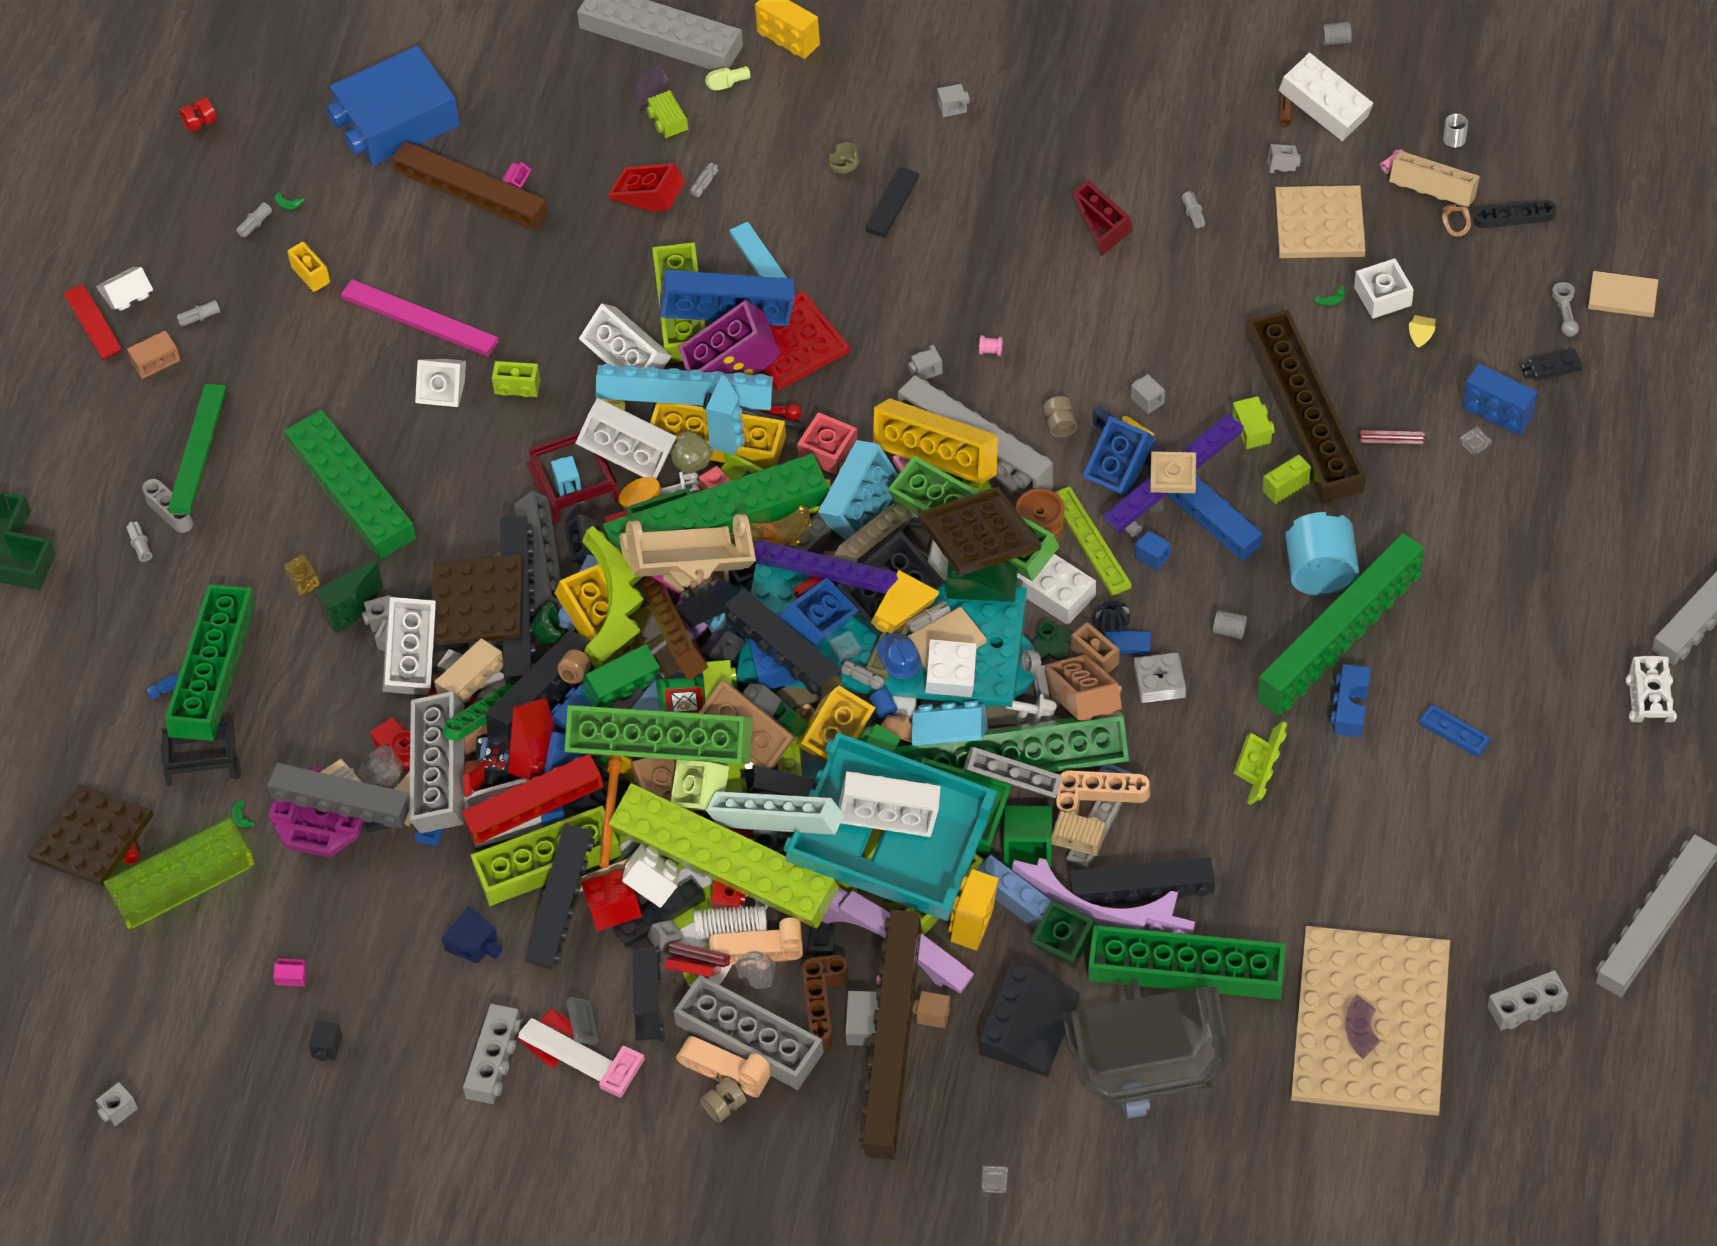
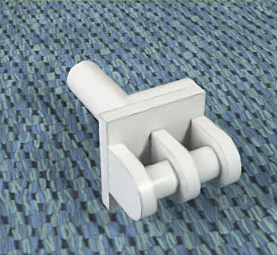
M679 472L681 483L662 488V491L659 493L663 496L688 487L691 494L699 492L701 490L698 488L700 486L697 480L698 474H683V472Z
M1040 694L1036 705L1013 700L1012 707L1004 706V708L1019 711L1016 717L1019 722H1024L1028 713L1034 714V723L1050 721L1057 705L1053 701L1043 699L1044 695Z

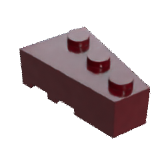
M1089 180L1072 192L1075 207L1101 256L1133 231L1130 216Z

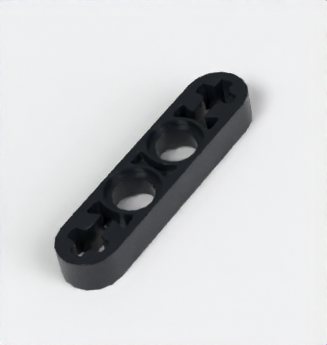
M1541 200L1479 207L1474 212L1473 222L1479 228L1548 222L1555 217L1556 205L1552 201ZM1527 210L1531 214L1524 216L1520 214V211ZM1508 213L1510 217L1502 218L1499 214Z

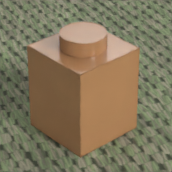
M922 991L920 1000H915L913 1014H917V1024L946 1028L950 1012V996Z

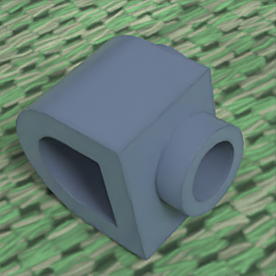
M1132 1086L1122 1091L1121 1105L1125 1118L1131 1119L1145 1116L1147 1110H1150L1148 1096H1143L1142 1088Z

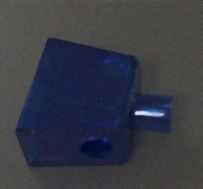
M470 906L465 909L441 938L445 951L474 963L480 962L486 954L496 959L502 951V946L495 943L498 938L494 926Z

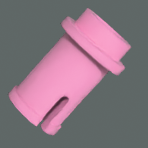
M1402 149L1393 151V155L1380 163L1381 169L1386 174L1391 172L1393 160L1400 151H1403Z

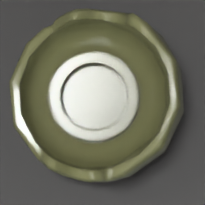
M839 143L836 145L835 153L829 154V166L835 173L848 174L859 165L860 155L854 143Z

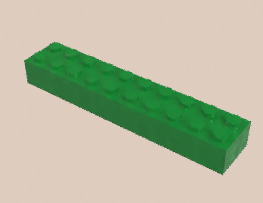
M812 453L604 523V535L621 553L619 535L626 533V524L629 521H639L642 533L728 526L730 536L734 535L733 518L736 514H746L750 529L820 506L829 492V486Z
M1403 533L1259 677L1257 702L1278 717L1284 711H1289L1294 705L1295 700L1299 696L1303 697L1307 693L1309 686L1313 682H1318L1324 671L1328 667H1333L1338 657L1342 653L1348 652L1352 643L1365 634L1367 627L1370 624L1374 625L1379 620L1381 613L1384 610H1389L1393 606L1395 599L1399 595L1403 596L1413 581L1417 582L1423 574L1422 564L1425 560L1423 557L1425 547Z
M1120 711L1110 715L1100 714L1093 716L1092 719L1086 721L1073 717L988 729L982 740L912 746V742L902 741L898 742L893 751L895 754L920 763L922 757L962 770L971 747L1049 772L1129 761L1124 716Z

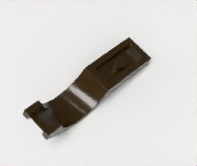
M648 604L630 615V618L637 623L638 628L641 630L639 635L660 667L659 673L664 681L679 671L683 676H686L674 660L650 609V605Z

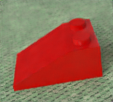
M674 163L625 167L609 192L608 197L609 199L652 212L667 211L671 208L686 181Z
M546 698L513 707L508 773L527 780L544 774L551 733L556 732Z

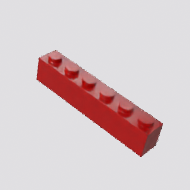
M590 754L584 757H578L564 766L556 767L544 775L536 776L524 784L514 786L502 794L494 795L482 803L472 805L461 813L465 825L477 845L601 789L604 785L600 772Z

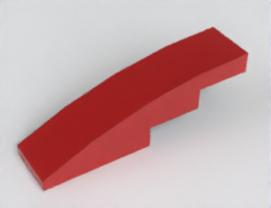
M83 284L64 292L63 295L81 328L86 332L92 345L95 346L102 361L122 352V348Z

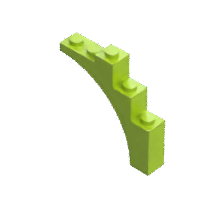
M592 526L586 531L582 542L594 555L602 569L608 593L607 617L604 625L584 651L591 660V665L596 669L611 662L636 641L641 630L638 628L637 623L629 619V617L640 608L643 598L640 592L631 586L643 576H633L632 570L624 560L621 551L613 546L601 531Z

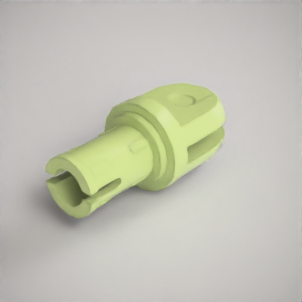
M747 66L734 70L725 67L709 72L705 82L711 90L718 91L732 87L734 82L750 79V71Z

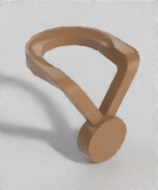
M1456 204L1443 207L1442 219L1447 232L1453 236H1463L1466 234L1471 226L1467 207H1456ZM1453 211H1461L1466 220L1465 228L1459 232L1451 230L1449 226L1448 215Z

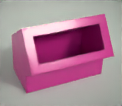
M512 162L502 181L516 188H521L532 169L522 162L519 164Z
M277 958L274 964L273 975L275 985L305 986L307 960Z

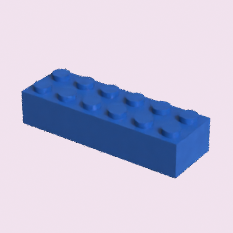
M665 270L660 293V318L716 321L747 300L766 314L770 325L789 326L795 300L794 279Z

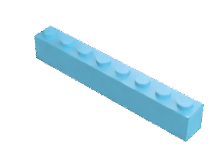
M604 364L598 365L596 398L703 406L706 393H713L721 375H724L737 394L740 406L750 409L771 410L773 377L764 374L755 376L744 373L726 374L720 371L711 373L700 370L681 371L677 368L667 370L656 367L637 368L633 365L622 367Z

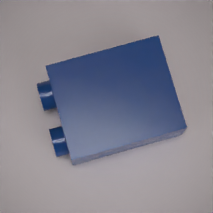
M418 46L330 85L333 103L326 106L330 121L336 129L342 126L346 127L348 131L344 133L351 152L354 155L363 152L372 166L391 158L404 141L419 145L460 126L455 97Z

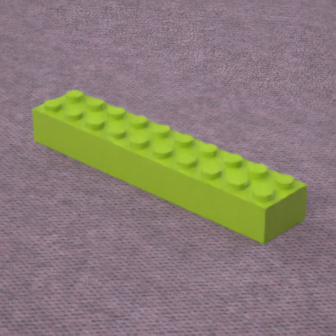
M632 783L609 822L610 827L615 833L640 845L650 846L657 850L659 854L784 914L797 918L816 929L819 927L840 888L833 878L787 862L786 856Z

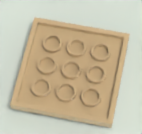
M1360 186L1275 188L1279 258L1365 257Z

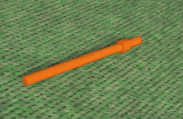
M611 755V760L608 761L609 781L599 864L602 868L609 867L613 829L610 827L609 822L615 813L618 775L622 769L621 756Z

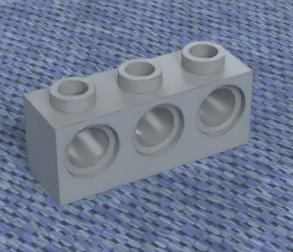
M1554 970L1490 995L1488 1009L1500 1030L1506 1028L1513 1029L1524 1021L1536 1020L1547 1012H1557L1564 1008L1568 992ZM1547 992H1551V993H1554L1555 995H1554V996H1550V995H1548V994H1546V993H1547ZM1524 1001H1531L1534 1004H1527ZM1503 1009H1509L1512 1012L1507 1013L1504 1012Z

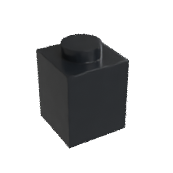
M315 1021L309 1042V1049L313 1058L320 1061L336 1060L342 1038L339 1024Z

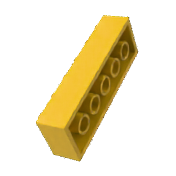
M891 398L874 407L873 443L879 444L882 450L910 460L915 455L941 471L981 485L997 475L998 435Z
M656 403L650 424L676 437L680 436V433L687 431L696 433L697 436L705 439L706 443L710 446L707 414L703 407L687 404ZM742 414L741 421L744 423L742 434L745 435L743 446L738 448L736 455L762 469L778 465L786 439L785 421ZM712 449L713 454L710 460L725 463V452Z
M599 564L560 580L555 591V595L579 635L591 641L603 627L608 608L607 585ZM638 635L635 642L613 660L643 646L644 642L640 635Z

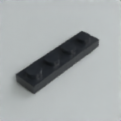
M693 879L676 888L661 908L651 903L640 910L642 917L613 926V931L624 946L628 948L646 937L653 924L674 920L705 901V895Z

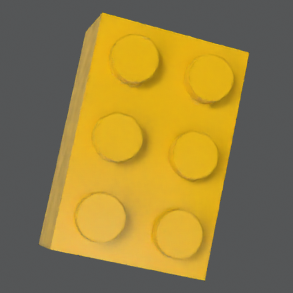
M759 0L755 3L757 32L761 36L769 38L777 45L788 49L791 53L803 59L820 45L818 16L790 0Z
M838 686L820 701L808 722L809 725L801 734L796 745L827 764L828 753H825L829 740H834L837 732L857 739L875 707L843 687Z
M974 869L971 870L969 877H964L960 887V895L956 896L952 908L953 913L948 930L952 933L950 942L976 951L978 950L993 912L999 878Z

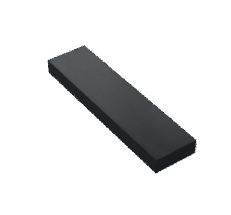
M899 167L865 227L866 232L883 238L886 237L918 181L919 173Z

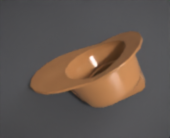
M896 713L894 716L888 715L885 717L881 727L901 738L900 740L912 742V723L909 722L907 715Z

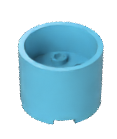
M1326 512L1308 514L1293 521L1294 526L1289 531H1286L1290 575L1293 586L1300 592L1319 596L1331 595L1348 589L1359 577L1356 544L1351 521L1343 515L1339 517L1326 516Z

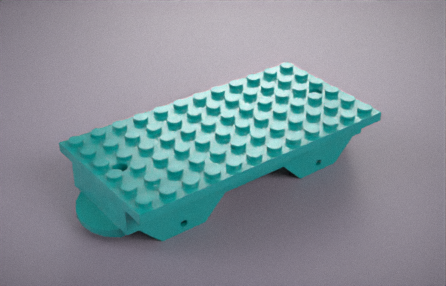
M756 564L751 594L773 613L783 612L796 600L793 588L812 576L764 564ZM944 580L945 584L937 590L939 593L935 601L926 609L934 607L941 601L947 603L944 607L949 606L950 612L962 607L986 637V643L976 648L972 697L925 693L927 673L922 666L918 674L910 679L902 680L889 675L888 679L884 680V685L881 689L888 688L891 696L949 701L955 702V705H964L965 701L978 700V703H985V707L993 705L1012 707L1015 697L1026 692L1034 682L1033 674L1026 673L1021 664L1023 651L1033 650L1035 652L1032 643L1023 635L1027 588L1016 587L1015 602L946 599L947 581ZM853 617L844 628L816 649L840 669L846 660L855 663V666L859 665L866 669L879 637ZM746 639L745 645L733 659L738 667L736 680L737 682L758 684ZM841 669L842 683L839 686L847 691L863 694H873L878 691L872 688L871 684L866 685L852 678L853 675L848 676L842 673ZM801 682V683H797V684H792V685L777 687V688H774V689H775L776 691H778V690H780V689H782V688H784V687H797V688H806V687H805V685Z

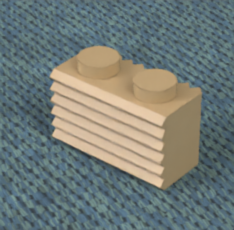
M1060 811L1052 832V844L1098 856L1105 836V823L1094 817L1087 819L1075 812Z

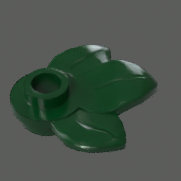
M1043 622L1036 630L1037 639L1034 641L1033 647L1039 653L1040 659H1043L1048 654L1055 659H1066L1069 654L1067 643L1071 642V635L1074 632L1067 627H1056L1052 622Z

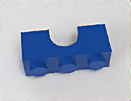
M1343 664L1342 673L1337 672L1336 686L1340 687V692H1335L1333 705L1338 706L1337 711H1332L1331 725H1335L1334 734L1362 738L1366 706L1354 704L1351 700L1355 698L1367 699L1370 667Z

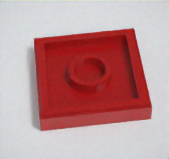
M678 956L667 958L665 961L666 969L707 977L717 975L721 971L719 966Z

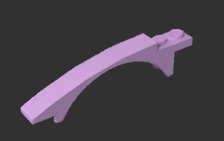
M1039 858L1037 866L1016 860L1013 862L1012 871L1048 899L1094 919L1095 923L1101 926L1193 934L1194 921L1173 916L1178 892L1170 891L1155 902L1135 908L1115 909L1101 907L1084 901L1068 891L1056 879L1050 870L1047 860Z
M839 888L822 921L827 924L831 922L856 924L886 939L885 919L890 917V913L854 891L848 893ZM921 934L918 964L936 985L941 987L944 984L961 994L973 978L974 973Z

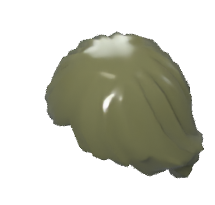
M687 431L680 433V436L676 438L671 451V460L677 469L691 474L708 466L713 450L701 436Z

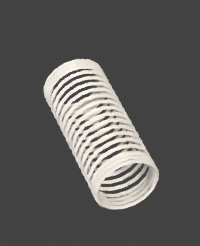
M765 905L758 906V916L757 907L754 906V918L753 909L750 906V921L748 907L746 906V923L744 907L742 906V925L739 907H737V919L736 910L733 907V922L731 908L729 907V924L727 908L725 907V926L723 909L721 908V928L718 909H716V923L714 909H712V925L710 910H707L708 927L706 910L704 909V930L701 910H694L696 940H705L706 936L709 939L710 935L721 933L767 931Z

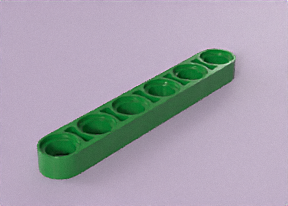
M517 681L509 682L448 719L444 723L442 735L449 740L459 741L486 725V712Z

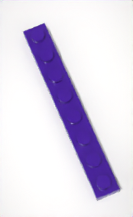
M1227 414L1181 452H1196L1197 470L1244 431V426ZM1150 477L1104 514L1103 521L1119 534L1168 493L1151 492Z
M757 540L753 544L755 562L822 579L828 578L830 581L884 594L898 580L896 572L762 540Z

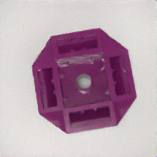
M315 766L307 768V770L321 772L325 769ZM274 800L268 815L286 849L329 858L356 840L364 824V821L360 818L343 817L338 813L330 811L321 812L316 808L300 807L295 803L278 802Z

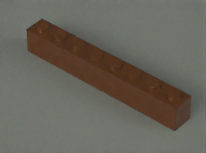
M404 141L391 158L394 172L532 230H536L548 214L546 200L541 196L533 195L522 188H516L505 181L490 177L486 173L478 172L469 166L461 165L433 151L425 150L417 144Z
M652 576L646 577L643 583L640 584L642 592L651 607L650 609L674 660L686 677L691 680L709 667L688 624L675 607L677 601L670 588Z

